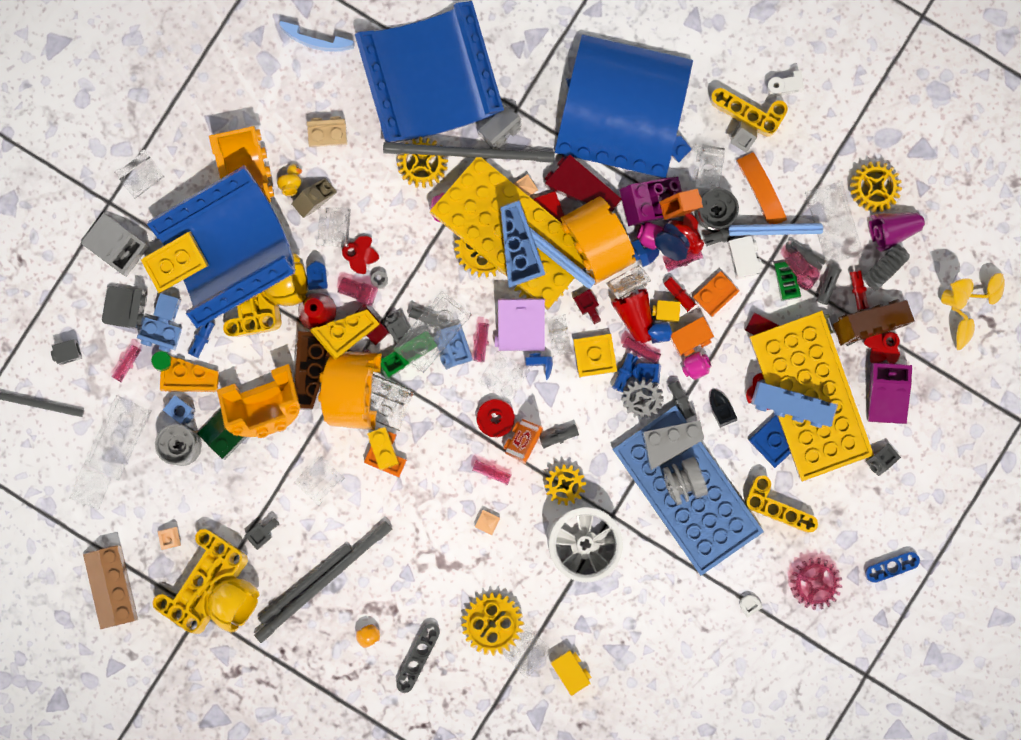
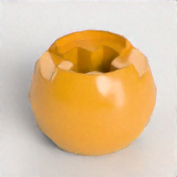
M373 624L361 628L362 630L356 633L357 642L363 648L372 646L380 640V632Z

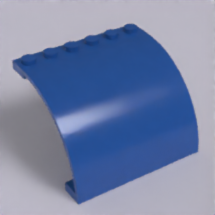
M473 1L458 2L453 5V10L416 23L379 31H361L355 34L385 142H402L436 135L478 122L504 111Z
M582 34L555 153L566 156L571 155L583 160L666 178L685 102L693 60Z
M245 165L152 218L147 223L164 246L191 232L209 264L208 267L183 280L193 306L186 310V315L196 328L201 327L295 273L294 259L285 232L271 204Z

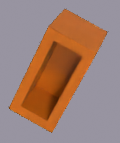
M698 189L680 192L659 202L664 220L684 216L703 207Z
M701 317L673 332L670 340L678 355L684 354L687 357L695 352V347L701 345L703 348L712 343L710 339L714 335L704 317Z

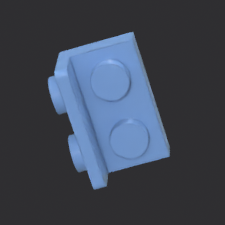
M145 317L137 339L141 340L140 344L149 347L152 344L158 345L159 350L170 352V349L176 351L182 328Z
M461 324L434 333V342L439 349L440 360L446 370L473 360Z

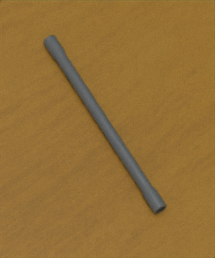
M396 142L383 143V153L480 157L554 163L555 161L554 151L414 145Z
M384 521L370 536L271 622L254 634L255 638L260 643H263L302 606L377 541H380L393 530L391 526Z

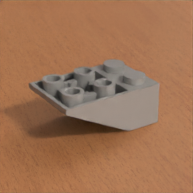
M105 213L101 215L81 242L83 246L125 277L129 275L149 248V246Z

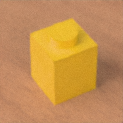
M657 300L656 305H653L652 316H655V321L678 323L681 302Z

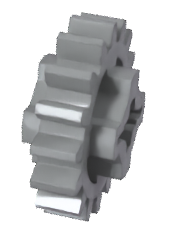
M642 377V381L639 382L635 378L634 384L628 382V388L624 387V394L622 395L623 407H628L627 413L634 412V418L638 414L641 419L644 418V415L651 418L652 412L658 414V409L662 408L661 402L664 401V396L661 395L663 390L658 389V383L653 385L652 379L646 382L645 377ZM635 390L636 393L630 397L631 393ZM654 399H656L654 404L650 406V403L653 402Z

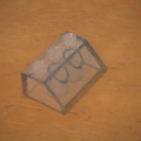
M373 374L370 411H377L376 422L400 431L415 390Z

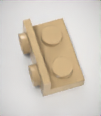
M340 116L330 117V120L312 118L311 121L307 122L309 147L347 145L346 121L341 119Z

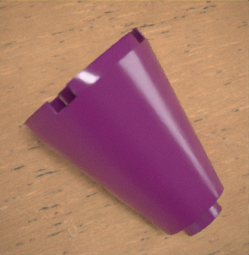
M917 212L874 214L870 216L872 221H869V232L872 241H876L879 245L876 247L877 250L882 252L922 231L925 221L923 216Z

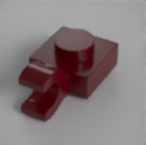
M590 289L573 298L581 314L585 315L588 313L594 325L601 321L595 308L599 307V304Z

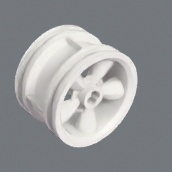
M578 508L567 512L557 520L550 532L548 548L552 562L562 574L575 581L593 582L606 577L616 568L623 553V537L617 523L605 512L594 508ZM577 516L579 532L573 536L571 533L561 529L569 519ZM593 516L604 521L609 527L597 536L590 531ZM585 539L589 540L590 548L582 550L580 542H584ZM556 544L571 545L573 553L563 562L560 561L557 555ZM615 544L614 553L609 562L597 553L600 545ZM581 559H590L596 573H576Z

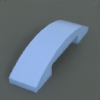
M280 21L279 24L289 37L312 49L339 52L354 49L355 46L352 40L335 36L334 42L331 43L299 34L300 28L298 25Z

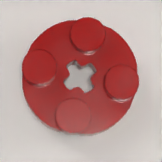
M488 400L481 405L477 412V425L489 437H503L511 431L514 425V411L508 403L502 400ZM493 413L496 415L500 414L501 416L498 424L490 421Z

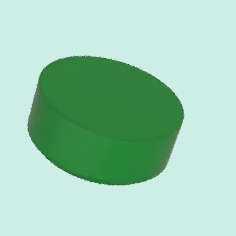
M159 351L152 356L151 363L157 371H166L171 366V358L166 352Z

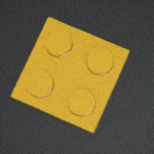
M611 334L573 339L579 378L617 372Z

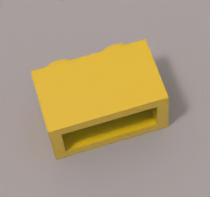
M383 427L367 433L379 469L382 471L398 465L399 462L387 428Z
M569 650L550 663L572 696L590 685L589 679L592 677L586 668L582 670L578 664L581 660L577 653H571Z

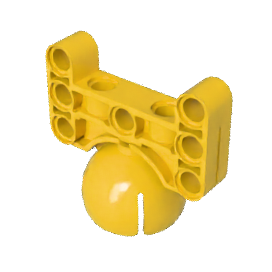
M292 253L295 264V273L237 306L239 318L227 320L223 325L224 333L227 336L243 337L278 330L282 320L279 306L277 305L294 306L306 299L307 279L304 266L299 263L300 258L297 254ZM270 317L273 318V324L271 326L268 325V319ZM252 320L255 322L253 330L250 329V322ZM234 324L237 325V331L235 333L232 332V326Z
M201 529L196 533L195 540L199 546L206 550L175 599L159 594L153 600V607L182 629L193 634L202 633L211 619L219 628L227 632H235L252 615L258 603L257 598L260 596L259 591L253 584L244 579L236 578L247 565L248 557L244 552L214 532ZM209 534V541L204 543V537ZM224 544V551L219 553V547ZM239 554L240 560L234 564V557ZM203 577V584L198 586V579ZM166 599L167 605L165 608H162L161 603ZM181 609L182 616L177 619L176 614ZM196 620L197 626L195 629H192L191 624Z

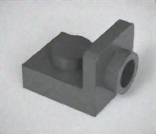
M400 312L391 313L383 321L397 345L414 335Z
M888 443L867 460L866 463L877 476H880L901 457Z

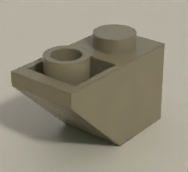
M324 178L303 190L291 204L305 218L332 198L337 191Z

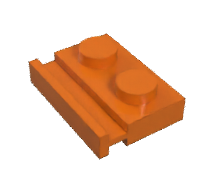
M720 271L693 296V299L712 318L739 292V289Z

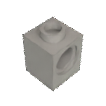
M741 120L731 135V143L747 153L757 139V130Z

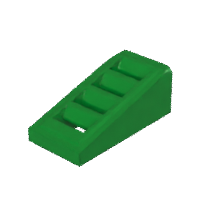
M793 260L774 264L781 301L801 298ZM790 267L789 271L780 272V268ZM783 275H792V278L782 279L781 277ZM793 281V285L783 286V283ZM785 290H795L793 293L785 294Z

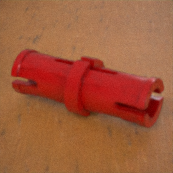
M862 270L850 272L853 286L852 294L855 295L857 310L869 308L865 292L867 287H864Z

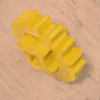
M565 464L562 465V469L556 466L555 473L549 471L551 478H545L549 484L544 485V488H549L550 490L546 495L552 494L551 501L557 499V505H560L562 501H564L565 506H568V501L575 504V498L581 499L579 493H585V490L581 488L586 485L585 482H581L584 475H578L579 469L573 471V465L569 469H566ZM563 472L571 473V474H573L575 477H573V478L565 477L564 474H563ZM557 475L558 483L552 487L553 479ZM562 480H565V482L574 481L568 486L569 490H565V488L557 490L562 484ZM578 483V489L576 493L573 494V485ZM556 493H565L567 498H561Z

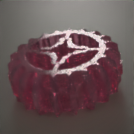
M809 558V565L806 561H802L804 568L797 565L796 569L800 572H792V575L797 578L796 580H790V583H796V586L791 587L790 590H797L793 597H801L798 600L799 604L805 600V608H808L810 603H812V610H816L817 604L821 610L824 609L823 603L830 607L831 604L828 600L836 602L837 600L833 595L840 596L841 594L836 591V588L843 587V585L837 584V581H841L842 577H835L839 570L832 572L835 565L830 564L827 567L828 560H824L821 564V558H817L816 564H814L813 558ZM811 568H820L812 578L804 575ZM825 571L830 576L831 587L823 581ZM817 579H819V583H821V585L825 588L816 587L814 589V585H812V582L808 580L816 581ZM801 580L809 586L808 596L802 591ZM819 590L828 592L824 598L813 600L814 595Z

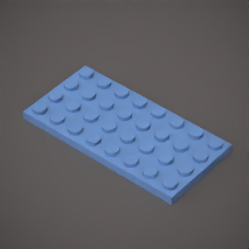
M675 405L612 450L699 575L702 576L764 531L701 441L650 471L642 433L688 423ZM695 457L703 475L708 494L695 498L692 492H688V502H685L683 496L680 495L682 504L677 506L666 488L663 468L668 467L671 474H673V464H676L679 471L683 470L682 461Z

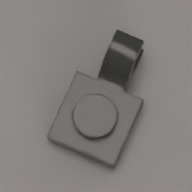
M275 518L264 527L259 523L245 537L256 550H259L273 538L269 533L279 523Z

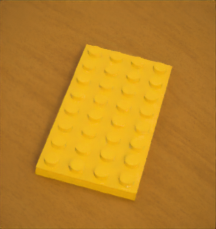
M476 157L429 212L507 276L501 207L520 201L528 226L578 267L584 268L582 262L584 258L582 254L576 251L574 238L563 232L561 228L562 223L483 158ZM536 247L546 275L524 282L518 286L532 298H545V308L549 310L575 277Z
M818 311L749 337L766 384L837 404L831 427L822 425V428L810 425L811 421L805 419L801 423L792 420L793 416L785 414V417L778 416L801 482L874 456L823 311Z

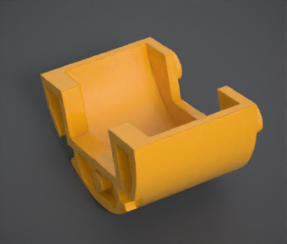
M252 126L209 135L220 179L245 165L268 201L271 202V197H274L273 187L269 185L268 180L271 177L270 167L265 165L264 159L267 158L265 147L261 148L260 140H262L260 129Z
M601 196L560 218L563 232L574 238L576 242L574 247L579 254H582L584 258L582 262L588 275L595 279L594 285L636 262L635 257L632 258V255L635 253L626 231L616 214L608 210L610 206Z
M346 351L336 360L331 355L329 356L324 372L320 374L321 391L318 394V401L321 402L324 421L328 425L375 430L377 411H370L373 372L380 373L382 354Z
M289 364L271 370L275 381L241 393L235 383L217 390L224 425L229 432L243 437L265 438L275 432L284 431L297 418L300 405Z

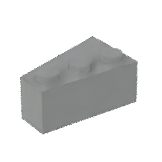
M700 420L642 433L650 471L704 440Z

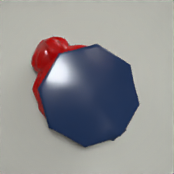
M666 224L663 227V231L655 237L657 248L664 256L675 261L687 259L688 252L697 255L704 246L703 240L698 238L697 234L690 227L681 224Z

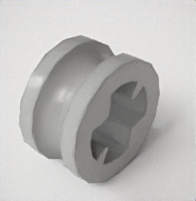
M376 271L371 276V283L375 288L382 289L388 284V277L384 272ZM377 275H381L382 278H385V281L382 282V285H378L377 282H374V278H377Z

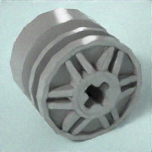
M177 424L168 425L160 430L156 437V453L161 460L168 464L178 466L190 465L196 461L201 453V439L197 432L190 427ZM179 442L184 443L182 450L177 449Z
M695 457L683 460V470L679 471L676 464H673V474H671L668 467L663 468L666 488L677 506L682 504L680 495L683 496L685 502H688V492H692L695 498L708 494L703 475Z

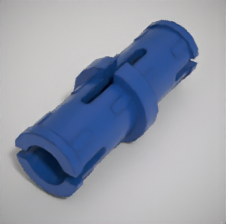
M208 322L201 326L198 334L194 336L195 340L188 354L199 359L205 344L209 342L208 338L215 326L214 323Z
M627 353L622 367L618 369L619 373L612 386L613 389L623 393L629 377L633 375L631 372L638 360L637 356L634 357L633 354Z

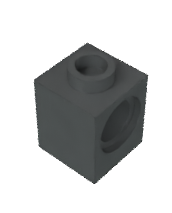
M75 339L52 345V360L59 365L82 359L78 341Z

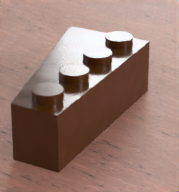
M899 299L889 302V305L883 306V304L872 307L870 310L863 309L855 312V314H846L839 317V321L834 323L833 327L840 346L902 328L915 322L908 301L900 302Z
M306 331L297 332L294 385L300 410L313 409L321 384L320 374L324 372L325 365L330 356L311 332Z

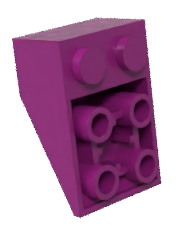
M679 177L630 184L620 189L628 227L664 219L659 202L682 192Z
M882 363L870 365L868 422L907 424L912 385V365Z

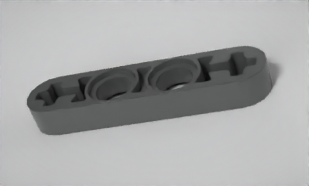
M427 624L423 628L397 680L396 686L400 692L408 693L413 689L440 635V629L436 624ZM434 627L437 634L436 636H431L429 641H433V643L430 645L427 641L421 640L423 636L426 639L428 636L426 629ZM420 644L427 645V654L420 655L417 652V647ZM416 661L419 664L417 672L409 670L408 665L410 662ZM406 671L409 675L415 676V679L410 678L408 682L410 688L402 689L400 681L406 679L407 675H404Z

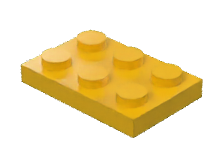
M191 232L184 234L141 259L158 293H162L209 266Z

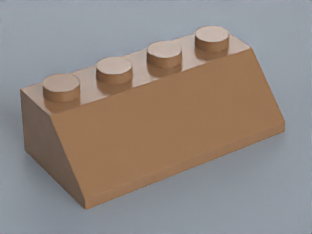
M121 545L83 554L100 630L138 621Z

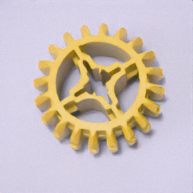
M419 137L420 143H416V140L412 139L414 145H437L436 140L430 144V138L428 137L426 143H423L422 137ZM410 154L397 156L399 160H403L402 162H397L398 167H403L398 170L399 174L405 173L402 177L403 180L410 178L408 185L415 181V188H418L419 183H422V188L425 189V183L429 182L430 187H433L432 180L439 183L440 180L437 176L445 177L441 170H448V167L442 165L448 163V159H442L445 156L412 154L415 163L410 170L407 168V159ZM437 156L438 167L434 172L430 167V162ZM418 158L426 159L427 168L425 166L422 167V165L421 167L418 166ZM425 171L429 176L416 177L413 174Z
M877 161L875 167L872 162H869L868 168L863 164L861 166L862 171L859 169L855 171L858 176L853 175L851 179L856 183H851L850 187L856 189L850 193L851 195L857 194L853 201H861L858 207L865 204L864 210L868 211L872 207V213H875L878 207L881 213L884 211V207L887 210L891 208L889 203L892 205L897 203L894 198H900V194L896 192L901 191L902 187L896 185L902 181L900 179L895 180L899 174L891 173L894 170L893 167L887 170V163L880 167V161ZM876 172L882 174L879 179H874L866 174ZM887 179L891 187L890 194L887 193L884 187V182ZM862 180L865 181L864 184L868 187L865 196L861 189ZM880 181H882V182L879 184V186H880L879 189H877L876 191H873V192L870 194V192L873 190V189H872V187H873L872 184L875 185L876 183L878 184ZM873 195H878L886 200L874 202L869 199Z

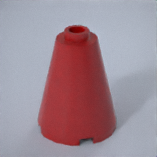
M647 288L638 289L639 293L637 294L636 292L626 293L611 301L613 308L635 341H640L641 344L652 340L648 334L653 324Z
M323 293L309 294L299 305V319L310 330L326 325L335 320L336 306L333 300Z

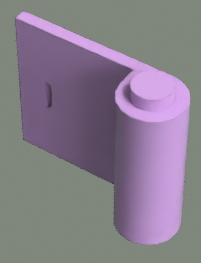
M545 298L498 299V336H495V347H499V351H545Z

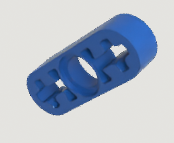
M907 552L871 565L865 571L866 579L877 583L913 570L919 566L920 558L914 552ZM909 555L911 558H915L913 566L905 564L903 565L905 569L902 570L899 558H901V562L908 560ZM890 562H895L898 566L897 571L894 573H890L887 569V565ZM880 565H883V570L887 576H884V573H880L877 575V579L870 577L871 569L874 568L875 571L882 570Z

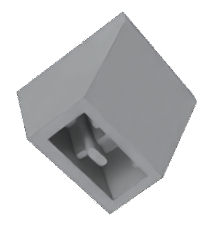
M508 106L503 107L504 111L497 113L478 130L479 136L491 149L502 148L507 143L506 139L510 135L515 136L521 130V118Z

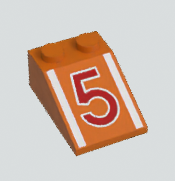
M522 419L521 423L517 421L512 430L515 433L512 440L508 438L503 448L506 450L505 454L526 464L543 431V427Z

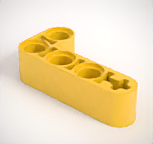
M723 88L715 89L710 97V103L713 107L739 122L742 120L766 137L774 135L788 111L786 103L779 100L775 101L768 112L765 113ZM719 94H720V95H722L723 97H722V100H720V101L718 102V101H716V99H717V97H718ZM730 99L727 107H725L727 100ZM736 103L740 106L741 110L734 112L731 109V105ZM776 106L781 107L783 114L777 115L774 113L773 108ZM754 113L757 116V120L752 122L747 118V115ZM769 122L773 125L774 129L767 131L764 128V124Z
M758 476L753 480L745 500L746 507L749 510L803 532L810 533L817 529L818 520L814 516L767 497L771 488V480L767 476ZM759 479H764L767 483L764 490H760L757 487ZM752 497H757L760 501L759 506L756 508L750 505ZM770 504L777 506L778 510L775 515H771L768 512ZM789 511L795 514L793 522L786 520V514ZM800 515H802L801 520L808 521L811 519L810 523L813 526L806 529V524L799 523V526L796 524L800 520Z

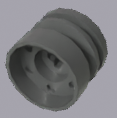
M716 188L709 190L701 196L703 207L694 211L695 217L702 227L707 230L716 231L728 227L736 220L739 213V204L733 193L726 189ZM714 206L716 209H719V212L716 213V215L715 212H711V209L714 208Z

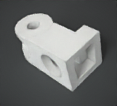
M801 70L793 71L792 77L783 79L774 77L769 80L767 85L768 93L772 96L803 92L804 84Z

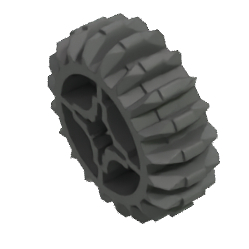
M899 244L895 245L864 275L863 280L873 290H878L909 260L910 255L907 250Z

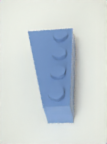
M520 201L501 207L508 288L546 275Z
M758 381L751 404L756 405L755 409L766 412L767 409L774 410V415L785 417V414L793 416L792 420L801 423L805 419L811 421L810 425L822 428V425L831 427L837 404Z

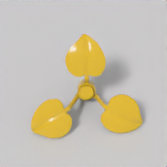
M996 273L990 278L987 286L988 293L984 295L972 294L974 286L973 281L969 278H963L951 283L952 290L946 289L941 297L942 304L952 306L951 310L956 311L964 319L960 321L957 329V350H961L970 342L975 330L974 320L968 319V316L959 309H963L966 306L969 297L989 298V304H996L1004 292V274Z

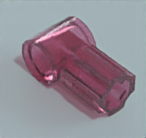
M799 251L793 252L784 260L798 278L797 283L802 289L809 290L820 277L818 269L810 266Z
M343 277L338 293L372 307L379 288Z

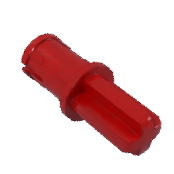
M673 277L665 281L664 286L675 297L674 300L677 299L678 302H681V305L687 312L697 305L685 292L686 289L683 290Z

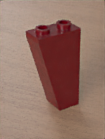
M571 155L567 158L564 156L557 164L559 166L555 172L550 171L545 177V187L584 205L601 196L609 204L610 208L608 210L613 212L622 201V198Z

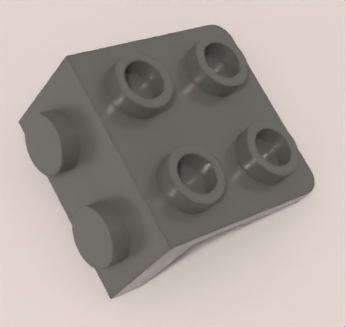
M109 286L106 292L102 322L108 325L139 330L144 320L142 311L143 306H146L147 303L146 292L140 289L131 290Z

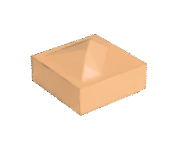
M528 174L513 183L529 197L538 191Z
M483 510L475 527L493 535L500 518Z
M177 527L157 531L161 550L181 546Z

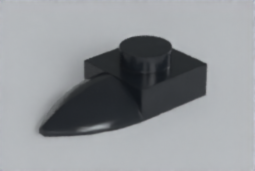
M712 389L710 404L719 428L736 422L737 416L729 400L721 392Z

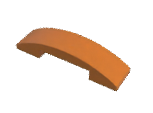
M754 152L736 160L762 209L761 212L767 224H780L786 221L787 218L777 194Z

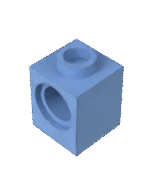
M160 293L153 314L158 317L157 321L166 324L169 321L174 322L181 300Z
M176 395L172 397L163 409L165 413L181 425H184L185 422L188 424L195 416L193 414L195 409ZM179 406L185 408V413L181 417L176 415V409Z

